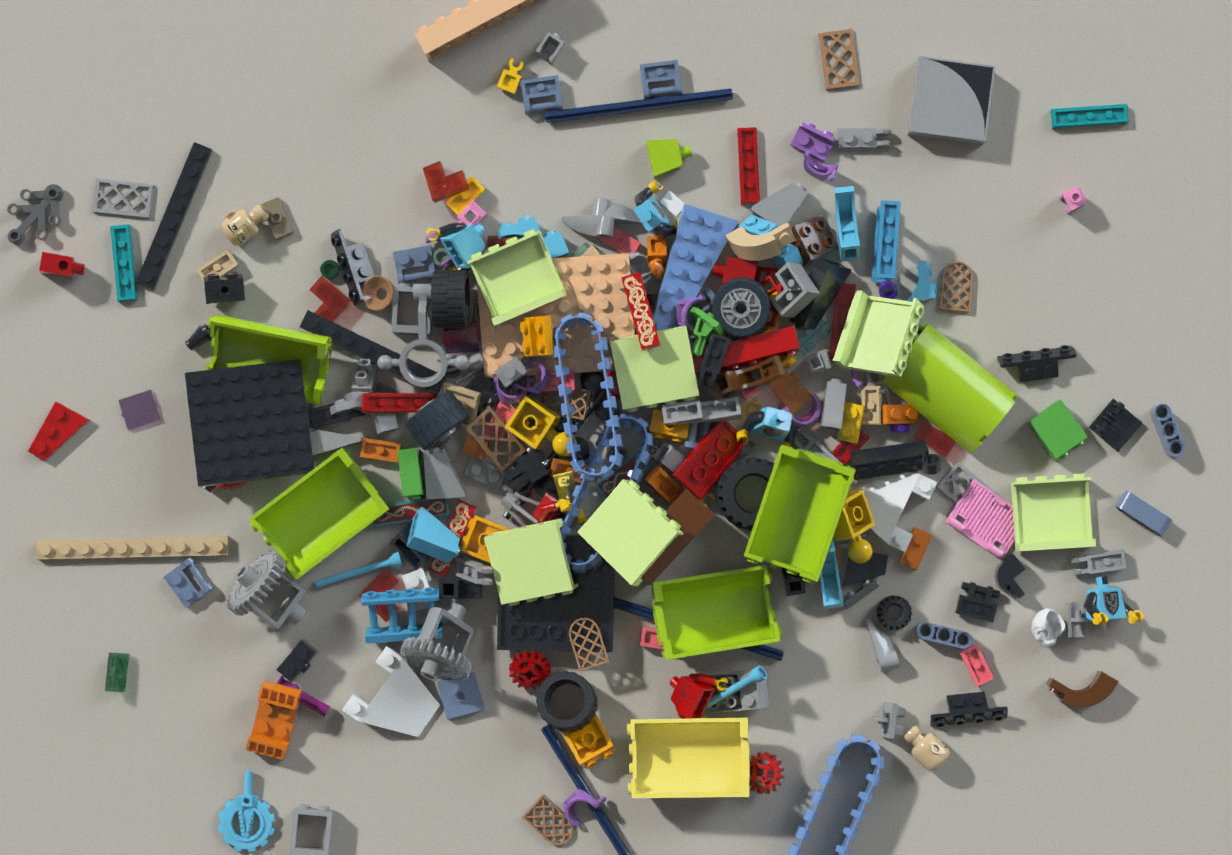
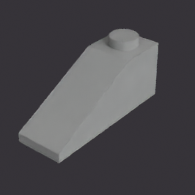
M310 428L313 457L361 443L363 438L322 430L315 431V428Z

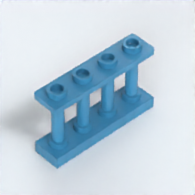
M881 200L880 206L877 207L871 279L873 283H882L886 280L891 281V279H895L900 201Z
M427 587L420 590L410 588L404 591L387 590L385 592L376 593L375 591L363 593L361 605H368L371 627L366 628L365 642L404 641L409 637L417 639L424 624L417 623L415 602L426 601L428 614L430 608L434 607V601L439 600V588ZM396 603H407L408 625H398ZM388 604L390 626H378L376 605ZM442 622L439 623L436 630L438 633L436 639L443 638Z

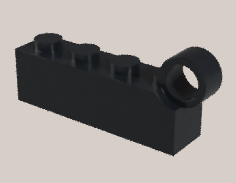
M925 440L849 452L850 467L856 470L853 476L854 481L921 470L927 475H934L941 471L940 457L936 454H929Z

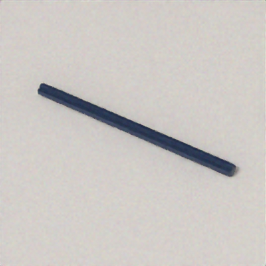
M729 88L545 112L546 123L732 100L733 91Z
M614 597V608L654 621L653 609ZM763 644L741 648L781 661L784 655L782 650Z
M549 724L542 727L543 735L575 786L595 798ZM587 803L619 855H631L600 804L598 808H595Z

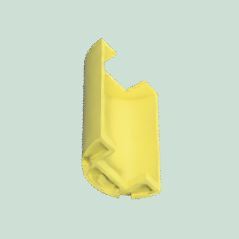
M748 718L631 719V724H627V735H631L632 744H629V755H633V763H629V774L633 775V779H631V783H628V794H632V798L749 797L750 747Z

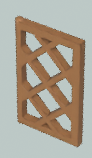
M852 28L819 33L826 90L860 86ZM844 34H849L850 44L848 46L839 40ZM829 36L834 40L829 48L824 46L823 37ZM836 42L845 48L840 57L830 51ZM847 51L852 53L853 63L851 65L842 60ZM828 53L837 59L831 68L826 63V55ZM839 62L848 68L842 77L833 70ZM850 70L854 72L855 82H848L844 79ZM830 73L840 79L836 84L829 85L828 76Z
M488 406L464 429L496 467L503 472L516 460V457L521 456L527 450L513 433L504 428L506 426L504 422ZM490 413L495 418V423L485 422V415ZM474 425H481L480 436H477L471 430ZM485 426H495L494 437H484ZM498 427H502L508 434V439L498 438ZM484 440L494 441L493 452L489 451L484 445ZM498 441L507 442V453L497 452ZM511 442H515L521 450L517 453H511ZM497 455L507 456L506 463L503 466L498 462Z

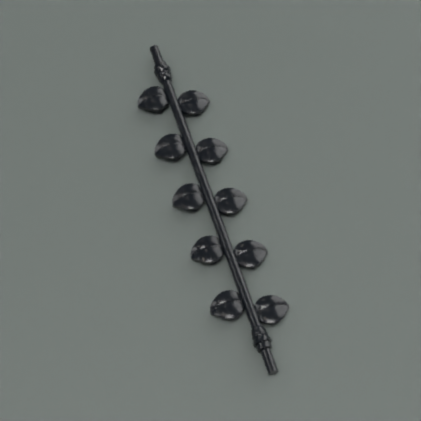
M647 294L653 316L658 295ZM597 371L582 372L580 375L582 387L586 390H591L593 395L596 394L589 403L585 421L594 409L595 414L601 420L607 421L611 419L609 408H604L603 402L608 400V398L603 399L607 391L606 389H601L600 382L604 381L602 374ZM617 405V410L613 411L614 415H618V417H620L619 408ZM561 416L562 418L555 429L559 432H564L563 423L567 422V418ZM571 418L572 425H577L578 430L585 422L578 419L575 421V419ZM575 437L581 451L576 452L577 460L589 459L590 453L587 442L583 438ZM526 448L527 451L522 454L538 458L547 470L552 464V459L559 456L553 450L545 460L542 451L534 448ZM549 476L534 486L529 481L526 486H523L518 491L520 495L529 498L531 490L535 487L536 493L542 498L546 493L554 499L559 497L554 478ZM520 500V501H521V504H520L519 506H522V505H523L524 503H526V502L523 501V500ZM505 511L502 516L509 520L512 515Z

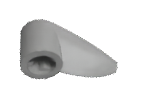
M606 198L594 199L592 215L611 216L615 218L614 223L643 225L632 209L611 202V200Z
M562 216V222L577 232L603 239L613 238L615 218L611 216Z
M871 618L866 619L880 672L899 668L900 664L897 653L886 633Z

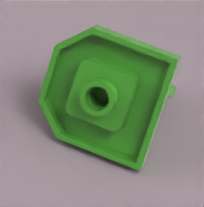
M692 307L690 313L697 322L693 332L695 340L691 354L699 357L702 356L705 344L710 341L712 333L724 337L727 336L720 323L714 320L713 314H706L699 308Z

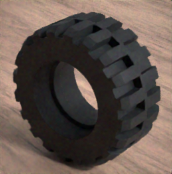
M744 458L730 465L721 476L717 486V503L721 513L734 526L752 531L758 512H748L739 506L735 497L737 485L742 479L749 476L761 477L768 483L775 463L764 458Z

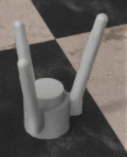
M474 351L469 354H461L469 358V369L474 370L455 382L456 385L479 371L481 372V368L485 366L481 353L475 354ZM459 355L447 356V359H455ZM452 366L450 368H447L446 371L450 372L453 370H457V368L455 366Z
M509 491L501 502L505 506L504 509L522 527L526 526V524L514 512L515 510H518L537 524L538 520L519 505L521 504L520 500L536 506L540 502L522 496L518 492L513 494Z

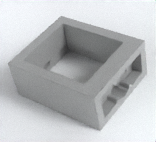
M399 283V286H394L395 294L393 298L391 332L393 334L418 335V326L398 325L399 293H413V287H410V284ZM429 301L427 317L429 336H431L432 331L431 301Z
M299 804V807H295L289 855H330L335 810H330L329 806H318V809H314L308 804ZM300 814L327 817L324 848L297 846Z

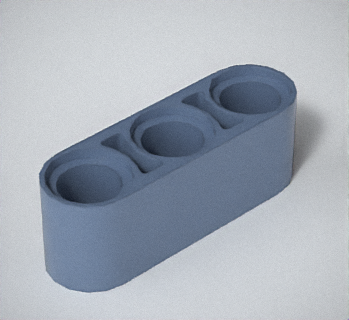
M1166 404L1155 405L1151 409L1150 415L1166 455L1172 458L1182 456L1185 453L1186 447L1170 407ZM1158 408H1162L1165 411L1163 418L1158 417ZM1165 426L1171 427L1172 434L1170 436L1164 433ZM1172 444L1178 445L1179 452L1177 454L1171 451Z
M1127 490L1124 491L1115 506L1118 510L1161 537L1173 521L1167 515Z
M921 622L915 628L916 635L924 640L966 649L972 644V636L966 631L928 622ZM924 625H927L930 629L927 636H922L920 633V629ZM942 630L948 632V638L944 641L939 638V633ZM962 634L967 637V642L964 645L958 643V637Z

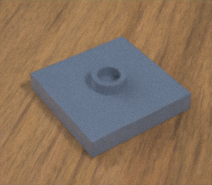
M475 672L470 673L468 679L465 680L461 679L459 681L450 678L437 682L447 720L484 710Z

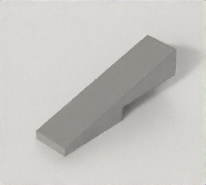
M738 397L706 402L695 400L662 406L664 425L742 420Z

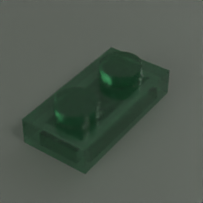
M109 652L105 691H126L129 663L128 653Z

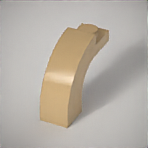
M788 223L762 235L748 234L742 226L725 235L732 251L738 257L749 261H759L775 257L782 253L781 248L796 241Z

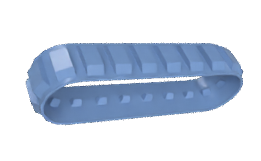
M579 312L578 316L572 317L569 314L561 319L562 323L559 327L554 328L552 336L553 341L556 342V346H553V356L555 361H559V365L555 366L556 377L562 381V384L558 385L559 397L564 399L565 402L561 404L562 416L567 418V422L563 423L566 437H570V442L566 443L567 453L573 457V460L570 462L577 474L582 472L584 480L596 482L597 478H603L606 481L615 475L613 471L616 467L621 468L623 455L619 454V449L623 448L622 437L620 434H616V430L620 429L619 417L613 413V411L617 410L615 396H611L610 393L615 391L613 378L608 377V373L612 372L611 362L609 358H605V354L609 353L608 342L606 338H602L605 331L599 321L593 322L591 315ZM580 323V326L585 328L587 324L593 326L590 332L592 335L598 334L599 343L595 344V350L601 351L602 362L597 364L598 370H603L605 381L600 382L601 389H606L608 400L604 401L603 405L604 408H609L611 418L606 421V426L612 427L613 439L609 440V446H615V456L610 455L609 458L612 465L609 468L605 465L601 468L602 472L595 473L593 468H589L588 472L582 470L581 468L585 466L583 460L577 461L576 452L581 451L580 444H575L573 433L577 432L578 429L577 425H572L571 414L575 412L574 406H569L568 395L572 393V387L566 386L565 376L570 373L569 368H564L562 357L567 355L566 349H561V340H565L567 335L564 331L567 328L571 330L575 327L574 324Z
M621 414V417H619L620 427L630 428V426H634L638 434L643 432L646 436L641 438V445H644L642 452L637 453L635 457L638 461L634 470H629L627 475L630 477L629 481L633 480L639 484L643 475L641 469L647 466L650 459L649 450L653 449V435L648 433L649 425L642 418L637 420L633 417V414ZM606 424L604 425V433L599 434L595 443L597 446L596 451L592 450L589 456V467L584 468L586 472H588L589 468L596 469L598 464H602L603 459L601 456L605 447H609V438L613 434L612 427H607ZM583 473L580 476L581 485H576L572 494L574 499L573 503H570L572 509L564 512L566 519L562 521L563 526L560 527L563 541L566 535H570L572 531L570 528L574 517H578L580 513L578 511L582 499L586 500L588 494L585 492L589 483L592 482L584 480ZM598 552L595 555L591 554L587 562H583V560H577L576 563L570 562L572 557L569 554L566 555L569 567L573 569L574 573L586 574L587 570L592 568L596 570L603 563L602 556Z
M851 734L850 739L845 740L841 738L834 745L837 749L834 754L830 753L825 764L829 767L826 772L822 771L819 777L820 788L813 791L810 798L813 804L811 808L807 807L804 812V825L799 824L795 833L798 839L796 843L791 842L787 852L788 855L802 854V850L799 848L803 839L809 838L810 832L807 829L811 820L816 821L818 817L815 813L819 802L824 803L826 797L822 794L826 785H831L833 782L830 776L834 766L839 767L841 763L838 760L842 751L846 753L849 750L847 745L854 743V747H860L862 742L868 744L865 748L868 753L874 751L875 758H871V764L875 765L872 774L868 773L865 778L868 780V784L864 792H859L858 797L861 800L857 809H852L850 813L853 819L849 828L844 827L843 833L846 834L841 845H837L835 851L838 852L837 855H848L850 851L848 843L850 840L854 841L858 832V829L855 828L857 822L862 823L866 813L863 808L865 804H870L874 795L871 789L873 786L877 787L881 778L878 774L879 770L884 768V756L878 753L880 747L873 739L870 738L866 741L863 734Z

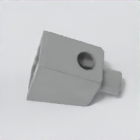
M521 352L494 371L502 384L507 387L535 366L529 357L525 356L524 352Z

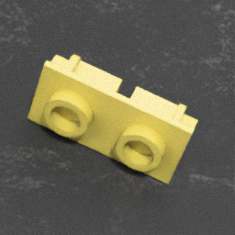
M572 471L553 475L559 499L569 500L570 503H573L572 494L576 485Z

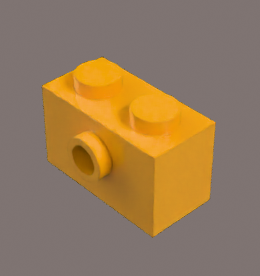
M653 409L649 433L653 435V439L663 440V438L671 439L673 443L682 444V442L687 440L690 424L664 425L662 410Z

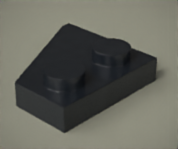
M872 552L871 558L861 564L853 562L848 556L844 585L848 586L884 575L886 573L888 555Z

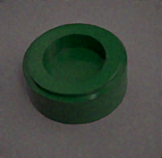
M326 260L322 263L320 272L323 277L331 280L339 275L340 267L335 261Z

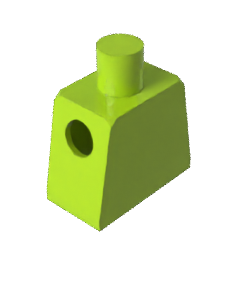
M677 139L646 140L654 179L681 169L683 167L682 159L692 157L691 147L679 148Z

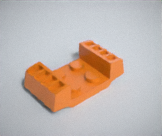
M264 680L257 699L259 704L252 734L248 738L247 751L281 760L286 758L302 690Z

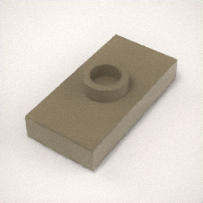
M279 197L260 204L269 215L267 221L276 240L294 233Z

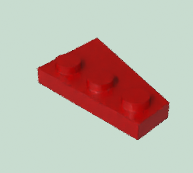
M55 401L27 452L44 461L48 460L90 419Z

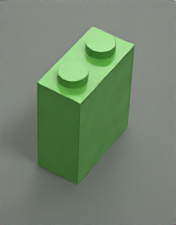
M1061 399L1026 422L1053 460L1057 458L1062 460L1069 455L1068 451L1071 448L1077 449L1085 444L1084 439L1087 438V435Z
M420 449L397 450L403 497H408L410 501L419 500L422 495H425Z

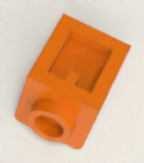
M647 236L649 262L657 260L662 266H666V237Z
M467 435L461 454L482 461L484 457L488 458L474 439ZM484 441V445L491 451L489 442Z

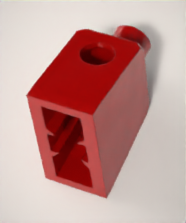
M42 252L39 271L44 275L72 278L73 274L84 276L85 264L75 263L74 257ZM62 264H68L66 270L60 269Z
M727 258L726 266L714 264L712 275L723 277L721 286L726 281L736 277L754 279L758 261Z

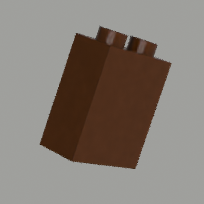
M687 489L666 510V517L670 520H675L681 526L680 530L684 534L677 535L642 575L641 579L643 581L646 580L650 585L715 516Z

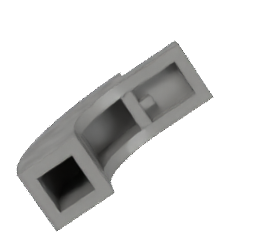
M350 392L345 395L344 399L334 401L335 405L330 407L331 415L349 410L362 412L361 394L368 392ZM365 413L372 422L375 435L399 428L394 413Z

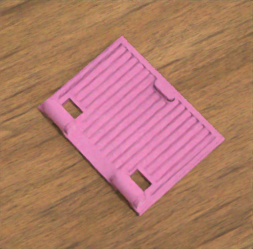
M973 479L945 522L987 551L996 555L1000 560H1003L1015 542L1012 504ZM957 515L965 519L963 524L955 519ZM995 541L1004 545L1001 550L993 545Z

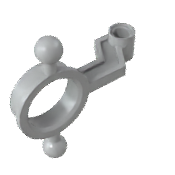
M414 284L413 300L419 301V339L410 342L403 349L399 359H391L388 355H382L379 357L377 364L381 370L400 367L402 375L408 382L419 387H428L438 383L443 378L447 366H455L459 370H465L469 367L470 360L465 355H459L455 359H447L442 347L436 342L428 340L427 317L429 301H431V284ZM427 346L437 352L440 357L441 366L435 375L422 378L410 371L407 364V356L414 348Z

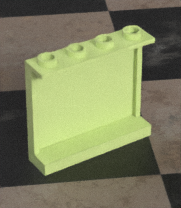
M534 229L523 233V238L517 240V237L506 240L507 245L502 247L499 244L488 248V253L482 255L481 252L471 255V260L467 261L471 265L493 317L491 320L494 326L567 295L540 231L535 232Z
M856 290L833 361L841 368L901 377L906 368L908 355L912 350V342L918 331V324L924 312V305L917 298L910 302L868 296L863 291Z
M686 325L658 330L657 334L661 346L645 351L641 350L637 335L610 339L623 410L627 409V412L639 410L638 407L640 406L653 408L658 406L657 403L665 402V405L677 403L676 400L684 398V401L696 399L695 396H699Z
M1073 474V478L1066 479V475H1055L1054 479L1047 480V476H1038L1033 481H1028V477L1016 478V482H1011L1015 551L1096 547V539H1092L1088 483L1091 477H1085V474Z
M623 479L580 528L578 533L630 585L639 586L643 581L641 579L642 575L677 535H683L684 533L680 530L681 526L675 520H670L666 517L667 512L660 506L656 507L652 503L654 500L648 494H643L639 490L640 486L636 482Z
M561 518L491 533L484 537L501 605L508 603L509 606L520 604L521 600L533 602L538 600L537 597L544 596V599L552 598L555 596V593L560 592L562 595L573 593V589L579 586L578 583H573L560 532V527L563 526Z

